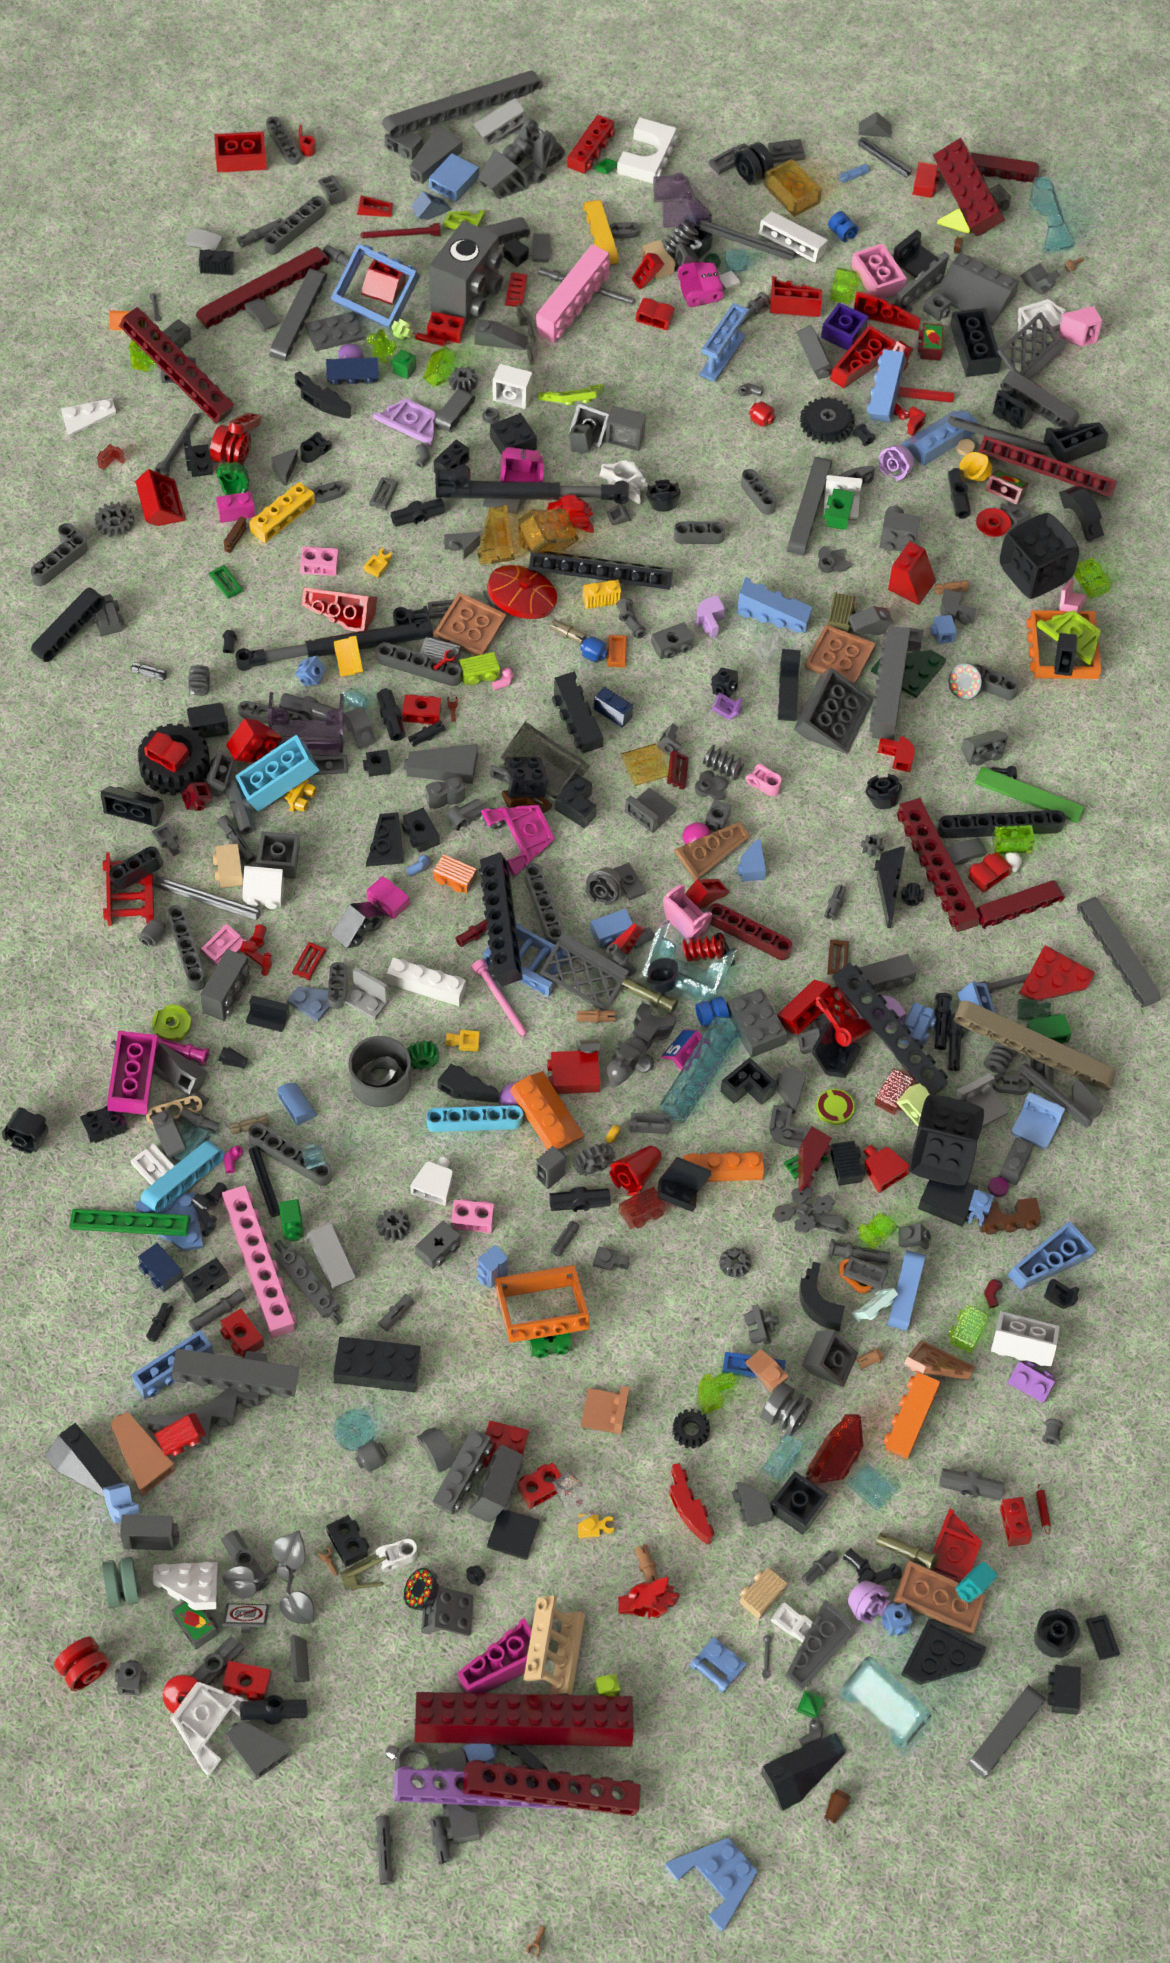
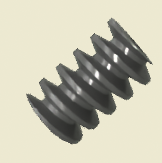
M681 221L683 227L677 225L678 232L672 230L673 237L667 235L668 242L664 239L662 240L665 251L673 258H675L678 243L689 245L690 240H694L695 235H699L696 228L688 222Z
M713 744L707 751L703 764L706 763L708 768L712 766L714 771L719 769L720 774L725 772L726 777L732 775V780H736L744 768V763L741 764V757L735 761V754H732L730 757H728V751L721 754L722 748L715 751V745Z
M996 1042L983 1062L984 1066L994 1073L1005 1074L1006 1069L1010 1066L1009 1063L1013 1061V1057L1016 1056L1017 1052Z

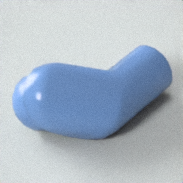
M427 855L420 856L419 862L406 868L409 876L411 877L431 865V859Z

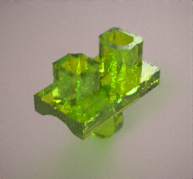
M379 329L376 334L370 333L367 338L368 345H374L372 349L373 357H378L382 363L386 364L387 356L393 355L397 348L396 343L387 339L384 329Z

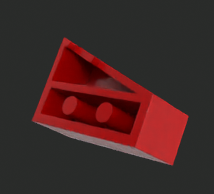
M772 276L770 313L820 317L822 290L803 284L800 287L793 285L792 281L787 280L783 282L777 280V277Z

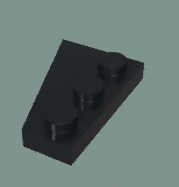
M398 812L379 814L366 867L403 864Z

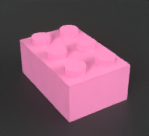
M883 243L853 253L851 268L868 293L885 299L897 295L905 287L906 277Z

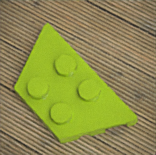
M1074 610L1063 615L1052 616L1051 620L1044 622L1039 620L1037 622V627L1057 642L1060 633L1077 635L1076 656L1087 664H1092L1101 634L1099 628Z

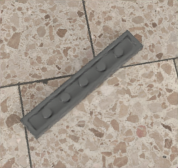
M949 416L948 423L951 426L1046 454H1048L1050 449L1045 443L954 416Z

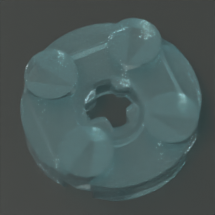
M357 1409L348 1410L336 1419L333 1428L334 1437L337 1444L349 1451H357L359 1447L374 1439L375 1424L366 1412ZM353 1426H357V1430L360 1432L351 1434L348 1430L353 1429Z

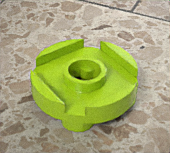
M175 1004L166 1005L165 1008L157 1010L153 1015L152 1026L154 1033L162 1039L174 1042L181 1041L191 1030L190 1015L182 1006ZM171 1020H175L176 1025L169 1026L167 1022L170 1023Z

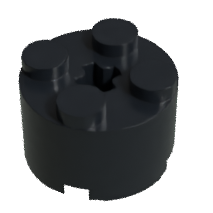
M19 1107L3 1129L2 1137L5 1141L9 1140L12 1142L11 1147L28 1154H31L32 1151L37 1152L49 1131L45 1123L46 1118Z
M1064 1609L1045 1612L1040 1617L1034 1631L1035 1645L1043 1654L1049 1657L1063 1658L1074 1649L1080 1636L1077 1619L1072 1613Z

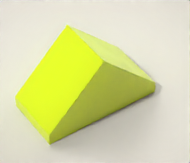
M960 209L946 215L937 222L939 225L968 234L971 233V229Z

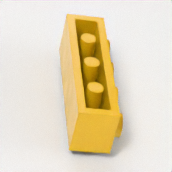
M298 482L295 486L290 487L285 494L279 496L270 506L265 507L260 514L251 519L249 522L250 532L264 543L268 542L315 504V493L301 482Z

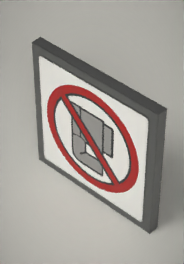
M226 1604L223 1626L241 1627V1633H250V1627H266L269 1604Z

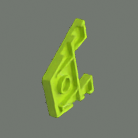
M603 384L589 385L588 388L570 391L538 392L537 396L538 400L564 403V405H573L575 401L588 403L592 402V399L597 398L604 391Z

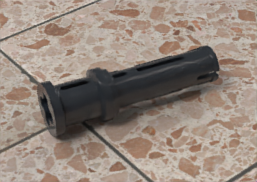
M938 993L935 995L937 1005L934 1011L937 1020L934 1049L946 1050L948 1016L951 1014L950 1002L952 1001V995L949 993Z
M955 1013L948 1016V1021L950 1022V1027L947 1031V1035L950 1038L948 1070L952 1071L953 1067L954 1071H960L961 1039L964 1037L963 1026L954 1021Z

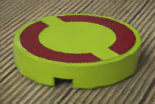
M828 1089L817 1098L816 1112L822 1121L836 1126L843 1125L852 1118L855 1109L854 1100L844 1090Z

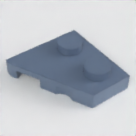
M298 986L287 999L288 1004L317 1022L330 1009L328 1005V990Z

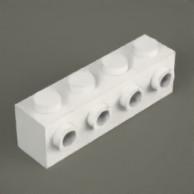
M772 211L761 220L758 234L813 262H816L825 254L828 240Z
M393 958L387 971V984L456 1006H460L466 991V980L461 977L451 976L440 970H432L421 964L409 963L405 959Z

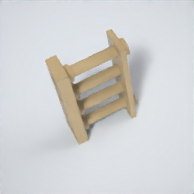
M556 1596L539 1597L536 1603L524 1680L544 1679L552 1684L550 1695H572L585 1614L580 1611L562 1613L555 1609ZM553 1618L562 1622L560 1633L552 1629ZM550 1638L558 1642L557 1654L548 1649ZM546 1659L555 1663L553 1674L545 1670Z

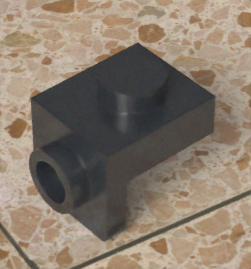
M1052 1279L1049 1281L1044 1298L1056 1306L1065 1309L1075 1305L1078 1300L1079 1288L1073 1287L1069 1289L1056 1279Z

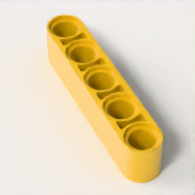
M601 200L583 202V208L587 214L586 219L590 223V232L594 236L595 246L609 253L610 265L618 264V252Z

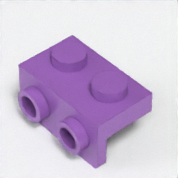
M1019 1361L1007 1383L1044 1403L1057 1380L1053 1379L1055 1375L1046 1370H1043V1372L1035 1368L1037 1365L1031 1361Z

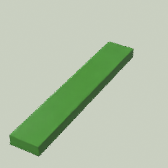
M981 767L974 782L1044 811L1060 810L1065 814L1067 820L1077 824L1085 806L985 767Z

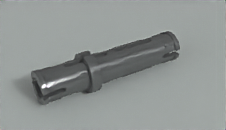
M279 218L276 221L257 229L249 230L250 232L238 236V244L243 247L251 242H258L260 238L265 237L277 227L281 221L283 222V219Z
M227 815L221 816L218 819V824L224 830L225 837L230 839L233 844H238L239 854L246 864L255 861L256 856L239 834V829L232 824Z
M239 1288L226 1298L222 1297L218 1303L189 1320L188 1323L193 1331L196 1332L220 1315L232 1311V1308L245 1301L246 1297Z
M387 1815L375 1818L377 1829L375 1843L378 1846L380 1885L393 1884L390 1843L393 1839L392 1835H390V1818Z

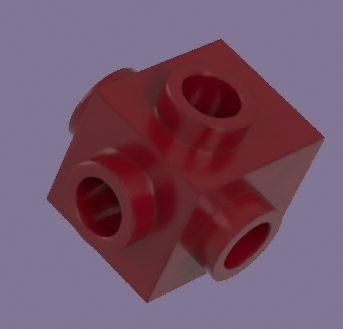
M207 782L191 783L181 794L187 810L201 811L213 799Z

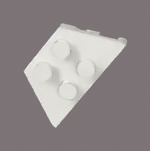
M1049 299L1018 308V332L1040 312L1043 313L1054 330L1059 329L1065 309L1057 306ZM1038 319L1037 328L1042 329V322ZM1026 330V337H1032V330ZM1037 331L1036 336L1041 335L1042 332Z

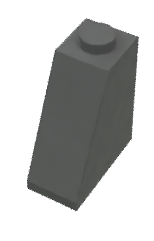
M812 324L796 331L817 379L827 378L832 374L833 369Z
M245 1721L239 1724H232L227 1729L228 1732L225 1733L227 1741L255 1780L292 1755L289 1745Z

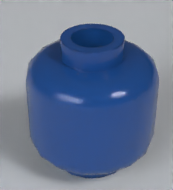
M595 636L586 637L580 648L582 656L594 663L600 659L604 660L608 653L606 642Z

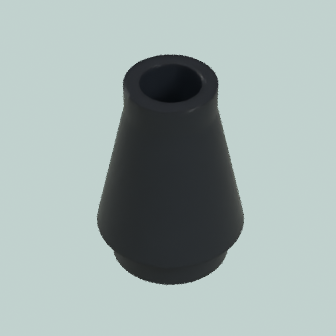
M223 1047L218 1061L222 1062V1065L245 1069L249 1058L244 1057L231 1047Z

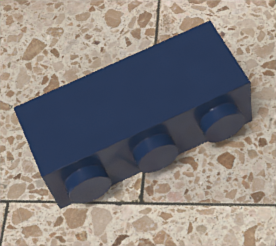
M378 357L326 359L327 382H330L331 385H340L341 381H348V384H358V381H365V384H374L375 380H379Z

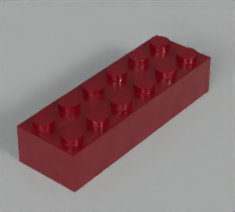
M962 138L957 139L933 154L962 214L976 237L1005 221L995 198Z

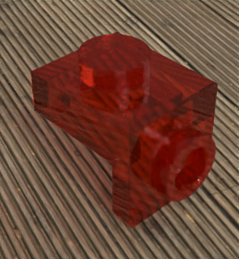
M109 444L97 456L98 467L105 470L114 459L123 464L125 462L124 452L121 448Z

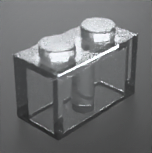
M570 1471L552 1482L566 1515L576 1524L595 1514L581 1480Z

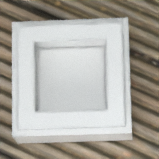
M732 270L719 275L725 291L740 285V281Z

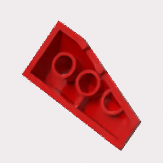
M863 291L856 292L854 310L869 316V320L916 331L919 330L921 318L875 294Z
M303 588L302 606L319 615L327 616L330 618V621L340 624L346 630L366 631L375 616L377 597Z

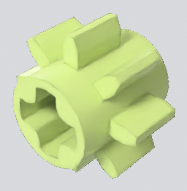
M400 319L399 322L394 321L391 327L394 330L393 335L402 340L405 337L410 338L413 330L410 328L412 324L403 319Z

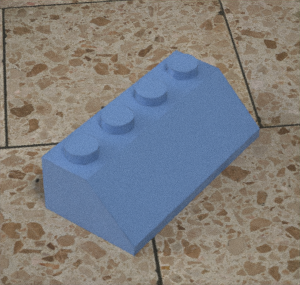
M953 411L905 440L901 445L909 449L912 455L925 466L957 446L960 440L968 439L976 434L951 426L948 423L949 416L977 424L978 421L967 411Z

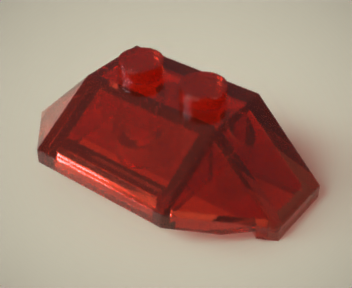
M845 1414L841 1419L842 1421L836 1424L826 1436L807 1467V1480L812 1483H825L843 1480L849 1474L851 1466L859 1457V1453L864 1446L861 1416L859 1414Z

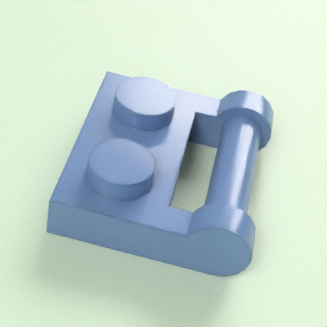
M713 1637L689 1666L701 1672L718 1686L719 1691L724 1693L747 1666V1663ZM706 1659L726 1675L727 1678L725 1680L720 1678L704 1665L702 1661Z

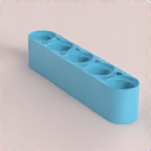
M515 1105L433 1108L427 1112V1127L433 1132L518 1129L523 1123V1111L519 1106ZM492 1117H497V1118H499V1119H497V1120H492V1119H490V1118H492ZM457 1118V1119H459V1120H458V1121H452L451 1119ZM433 1119H438L439 1121H438V1122H433V1121H431V1120H433Z
M205 1141L143 1192L141 1201L155 1212H161L219 1165L224 1159L225 1152L212 1142Z

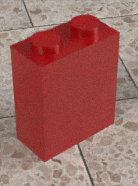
M581 1050L551 1052V1059H547V1070L551 1071L552 1076H549L548 1080L557 1094L600 1092L598 1050L594 1053H585Z

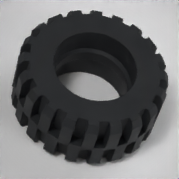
M170 723L164 727L162 725L156 727L157 730H151L148 733V737L145 736L142 739V744L138 748L140 774L146 785L150 784L152 790L156 791L159 789L161 794L165 795L166 792H170L171 796H176L177 792L182 794L189 784L204 782V778H207L210 767L209 749L207 741L199 731H194L190 726L184 727L183 724L177 723V725H173ZM157 732L165 733L172 738V741L181 742L187 746L190 759L182 764L177 772L168 770L145 755V746Z

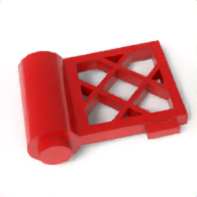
M838 986L815 998L816 1004L835 1028V1039L839 1045L846 1047L870 1034L872 1028L863 1017L858 1015ZM835 992L840 998V1000L835 998ZM824 999L829 1001L830 1006L827 1005ZM835 1004L840 1007V1011L835 1009ZM845 1010L849 1012L851 1017L845 1014ZM835 1015L840 1017V1023L836 1019Z

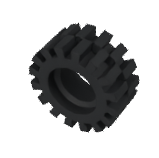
M686 1409L683 1414L681 1412L678 1413V1417L674 1419L672 1431L675 1441L678 1440V1444L680 1446L682 1444L685 1445V1448L692 1446V1449H695L696 1446H702V1443L705 1444L710 1433L709 1419L706 1420L707 1416L705 1414L701 1415L699 1410L695 1413L694 1409H691V1412H688ZM687 1423H695L699 1427V1432L696 1435H687L683 1427Z

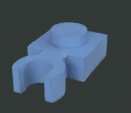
M974 1190L969 1210L973 1212L969 1215L968 1223H971L973 1218H978V1226H982L984 1215L988 1216L994 1195Z

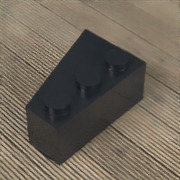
M1100 422L1078 424V427L1070 428L1062 426L1060 429L1049 427L1046 428L1044 443L1049 446L1050 451L1058 461L1069 463L1106 448L1109 434Z

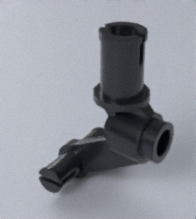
M217 1182L216 1186L204 1195L197 1193L191 1201L203 1224L204 1230L202 1235L204 1237H208L216 1227L217 1217L209 1215L207 1210L210 1206H216L222 1197V1192L227 1191L226 1185L222 1182Z
M852 1548L848 1549L843 1556L844 1560L856 1568L859 1576L857 1581L859 1583L870 1581L878 1584L893 1578L900 1579L902 1577V1569L895 1563L891 1564L890 1568L876 1573L870 1568L869 1560L863 1559Z

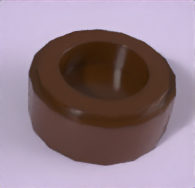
M957 236L954 243V253L959 254L963 247V237Z

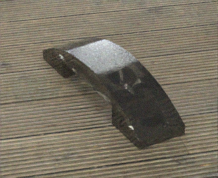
M517 304L519 326H527L531 342L527 343V356L530 366H533L538 354L537 327L534 319L525 307Z

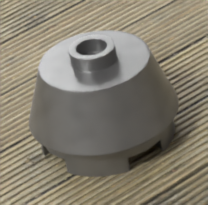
M604 867L589 874L586 879V894L593 902L597 900L605 903L604 905H610L620 897L622 879L618 872L612 868Z

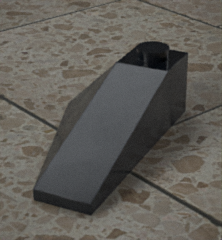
M76 1423L58 1435L44 1456L57 1472L87 1487L105 1498L103 1488L124 1483Z
M834 1733L762 1766L761 1775L780 1808L784 1811L801 1802L847 1751L837 1734Z

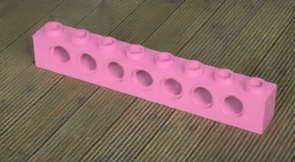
M244 1185L222 1192L225 1208L271 1338L295 1331L296 1317L294 1312L289 1311L288 1306H291L287 1294H283L284 1284L282 1278L277 1277L278 1267L276 1261L270 1258L272 1250L269 1242L265 1243L264 1241L266 1233L263 1225L259 1226L257 1220H260L257 1208L253 1209L251 1203H254L251 1191L247 1192ZM240 1208L246 1209L245 1211H238ZM245 1225H252L251 1228H244ZM251 1242H257V1243H258V1244L255 1245V1246L250 1245ZM258 1259L264 1260L262 1263L255 1262ZM264 1276L271 1277L268 1280H262ZM269 1294H276L273 1298L268 1297ZM276 1311L283 1312L281 1315L274 1314Z

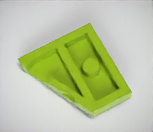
M470 210L462 212L450 211L444 220V227L456 230L462 221L479 227L484 218L485 210H480L476 214H470Z

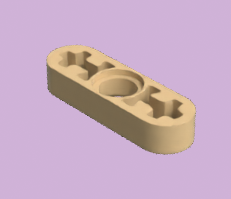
M189 1096L151 1107L147 1111L146 1120L149 1124L153 1125L152 1119L149 1117L152 1115V1111L159 1114L163 1112L161 1108L165 1107V1110H167L172 1105L178 1106L181 1113L183 1107L180 1103L184 1102V1106L190 1104V1100H193L194 1103L198 1102L199 1105L196 1106V1110H193L192 1107L186 1109L198 1113L202 1108V1101L197 1096ZM180 1113L177 1116H173L175 1120L179 1118Z

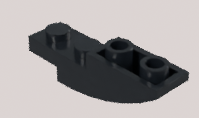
M301 371L294 374L295 385L301 389V398L325 413L347 419L351 417L350 404L347 401H343L335 391L328 387L322 390L319 385L313 383L309 376L304 375Z

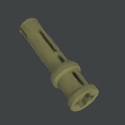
M629 977L624 979L621 988L652 1002L654 1007L657 1008L659 1006L667 1010L671 1015L679 1002V999H673L667 995L662 996L661 993L655 992Z
M882 1532L876 1538V1545L910 1559L911 1562L927 1567L931 1571L937 1565L939 1559L937 1553H929L923 1550L921 1546L914 1547Z

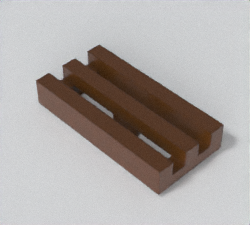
M240 516L224 539V550L226 552H232L246 531L247 522L245 517Z
M830 940L828 975L836 974L840 971L841 945L845 946L843 967L847 965L849 941ZM837 945L835 969H832L833 946Z

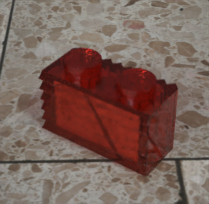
M893 1068L876 1095L874 1105L893 1115L898 1110L902 1111L897 1101L910 1086H913L914 1078Z
M653 1186L619 1203L618 1211L630 1229L634 1227L641 1228L646 1224V1221L652 1218L657 1220L663 1216L665 1203L662 1199L657 1198V1190Z

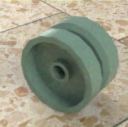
M132 1556L121 1558V1572L117 1571L114 1560L103 1561V1576L109 1609L121 1606L122 1592H124L125 1601L128 1605L138 1604L139 1582Z

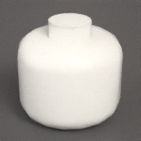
M1016 852L1005 854L1004 859L1012 866L1011 871L1017 872L1022 864L1020 855Z

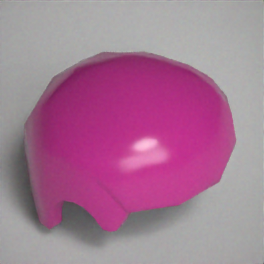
M695 822L685 827L682 837L684 843L688 844L711 834L708 826Z

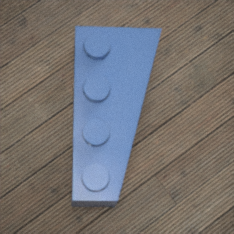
M745 577L739 592L737 614L744 618L751 617L757 619L762 623H772L779 628H789L796 633H806L813 607L794 598L787 599L781 592H771L765 589V585L761 583L756 585L751 582L750 578Z

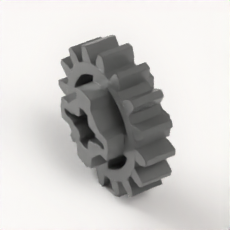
M110 502L109 506L104 504V508L99 507V512L95 513V523L98 531L102 530L103 535L109 533V537L112 534L118 537L119 533L125 535V530L130 531V526L134 525V516L131 508H127L126 504L120 506V502H117L116 505Z
M595 1144L594 1147H588L581 1151V1155L575 1157L576 1160L573 1161V1166L579 1175L584 1174L587 1176L588 1174L603 1171L608 1167L607 1164L613 1163L612 1159L616 1158L615 1152L609 1144Z

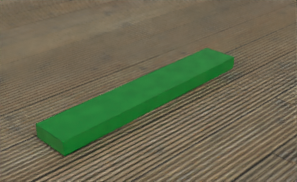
M73 1209L69 1227L70 1229L85 1231L188 1236L191 1217L190 1215Z

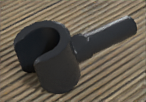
M1009 766L1007 769L995 767L991 769L998 773L1007 774L1010 778L1013 775V779H1017V769L1014 766Z

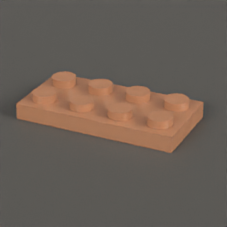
M908 1561L894 1601L900 1604L905 1603L907 1607L972 1635L986 1595L981 1594L974 1601L968 1603L962 1600L955 1590L959 1584L958 1582Z

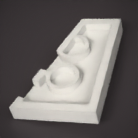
M112 398L61 408L69 438L79 431H84L88 427L116 415Z

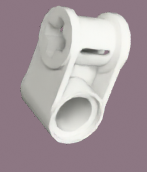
M404 1539L378 1548L376 1555L380 1558L388 1556L389 1560L386 1557V1560L381 1562L382 1571L388 1572L414 1562L417 1559L418 1552L416 1543L412 1539ZM407 1548L413 1550V1552L410 1554L403 1553V1551Z

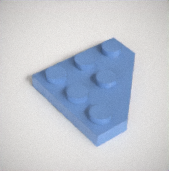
M195 1192L182 1194L161 1212H155L142 1201L135 1202L136 1212L190 1215L191 1221L188 1236H159L170 1241L182 1251L203 1248L199 1217L191 1203Z

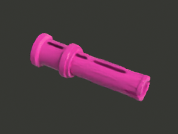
M157 1037V1048L159 1043H162L186 1059L200 1062L201 1065H205L209 1058V1048L201 1049L194 1047V1044L185 1045Z

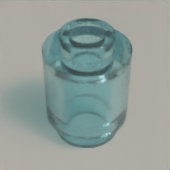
M353 687L345 689L342 693V702L353 709L361 707L365 711L370 703L365 694Z

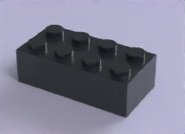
M986 308L952 312L950 327L965 376L999 373L1002 359L997 352L998 346Z
M339 1336L333 1372L334 1383L416 1392L421 1346Z

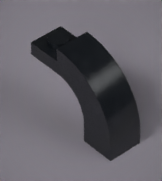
M1073 486L1060 491L1059 495L1065 509L1070 508L1076 513L1085 539L1090 541L1104 536L1100 519H1102L1100 510L1089 492L1080 486Z
M813 1262L812 1268H807L806 1277L801 1278L799 1298L805 1313L815 1323L827 1329L840 1331L845 1306L828 1302L821 1297L817 1289V1279L821 1263Z

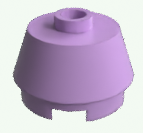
M863 1581L852 1590L848 1604L857 1620L871 1624L873 1623L872 1619L878 1614L882 1616L886 1607L889 1606L890 1601L887 1598L890 1594L882 1585Z

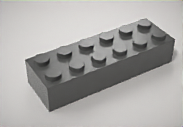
M888 626V632H884L869 729V732H873L872 738L875 739L885 738L894 741L910 628Z

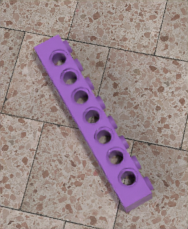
M404 1766L397 1769L393 1775L394 1802L566 1809V1807L463 1794V1790L456 1786V1782H464V1772H456V1769L452 1768L435 1771L431 1767L413 1770V1767ZM483 1775L485 1781L492 1782V1778L489 1775ZM505 1778L507 1784L514 1785L511 1778ZM418 1780L422 1784V1788L415 1787L412 1781ZM526 1780L530 1788H535V1784L532 1781ZM435 1781L441 1782V1783L443 1784L444 1788H443V1789L437 1788V1787L435 1786L434 1782H435ZM548 1783L549 1789L556 1791V1786Z

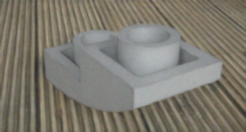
M191 228L184 242L189 246H200L203 250L218 251L224 238L206 230Z

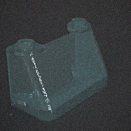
M1035 177L1029 200L1030 210H1037L1040 216L1049 215L1047 218L1048 230L1045 243L1042 244L1043 253L1070 251L1074 248L1075 240L1064 204L1051 179Z

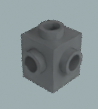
M135 1660L121 1662L120 1669L115 1671L118 1693L123 1695H141L142 1684L145 1685L147 1679V1672L144 1671L143 1665Z

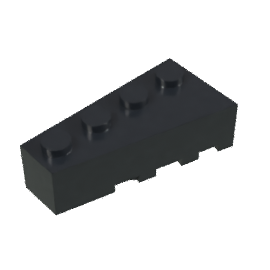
M573 671L554 678V696L552 701L555 707H559L560 717L562 721H566L568 733L570 735L573 734L576 748H580L582 753H586L603 747V735L595 717H591L590 705L588 701L584 702L583 689L581 685L577 686V675Z

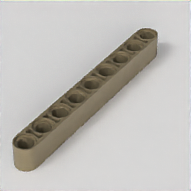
M964 1000L960 1002L954 1018L957 1024L1071 1077L1078 1078L1080 1081L1098 1088L1099 1086L1105 1088V1091L1110 1090L1116 1073L1114 1068L970 1001Z

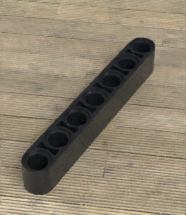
M1060 810L946 815L939 819L937 832L940 837L946 839L1059 833L1063 830L1066 816Z

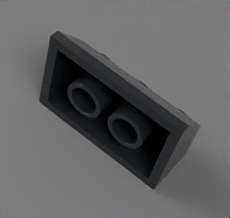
M112 786L103 789L100 793L103 812L109 815L157 827L164 811L163 800L155 796L150 797L140 792H131L121 787Z

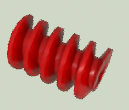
M721 934L719 940L713 935L711 941H709L708 936H705L704 942H702L700 937L697 938L696 943L693 938H690L689 943H687L685 938L682 942L683 952L688 962H692L693 959L700 961L701 958L705 961L708 957L711 960L715 959V957L721 959L724 954V938Z

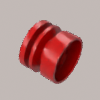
M219 425L212 438L210 459L219 463H225L226 460L227 463L236 461L243 466L244 461L249 455L251 434L249 432L244 434L232 433L228 431V426Z

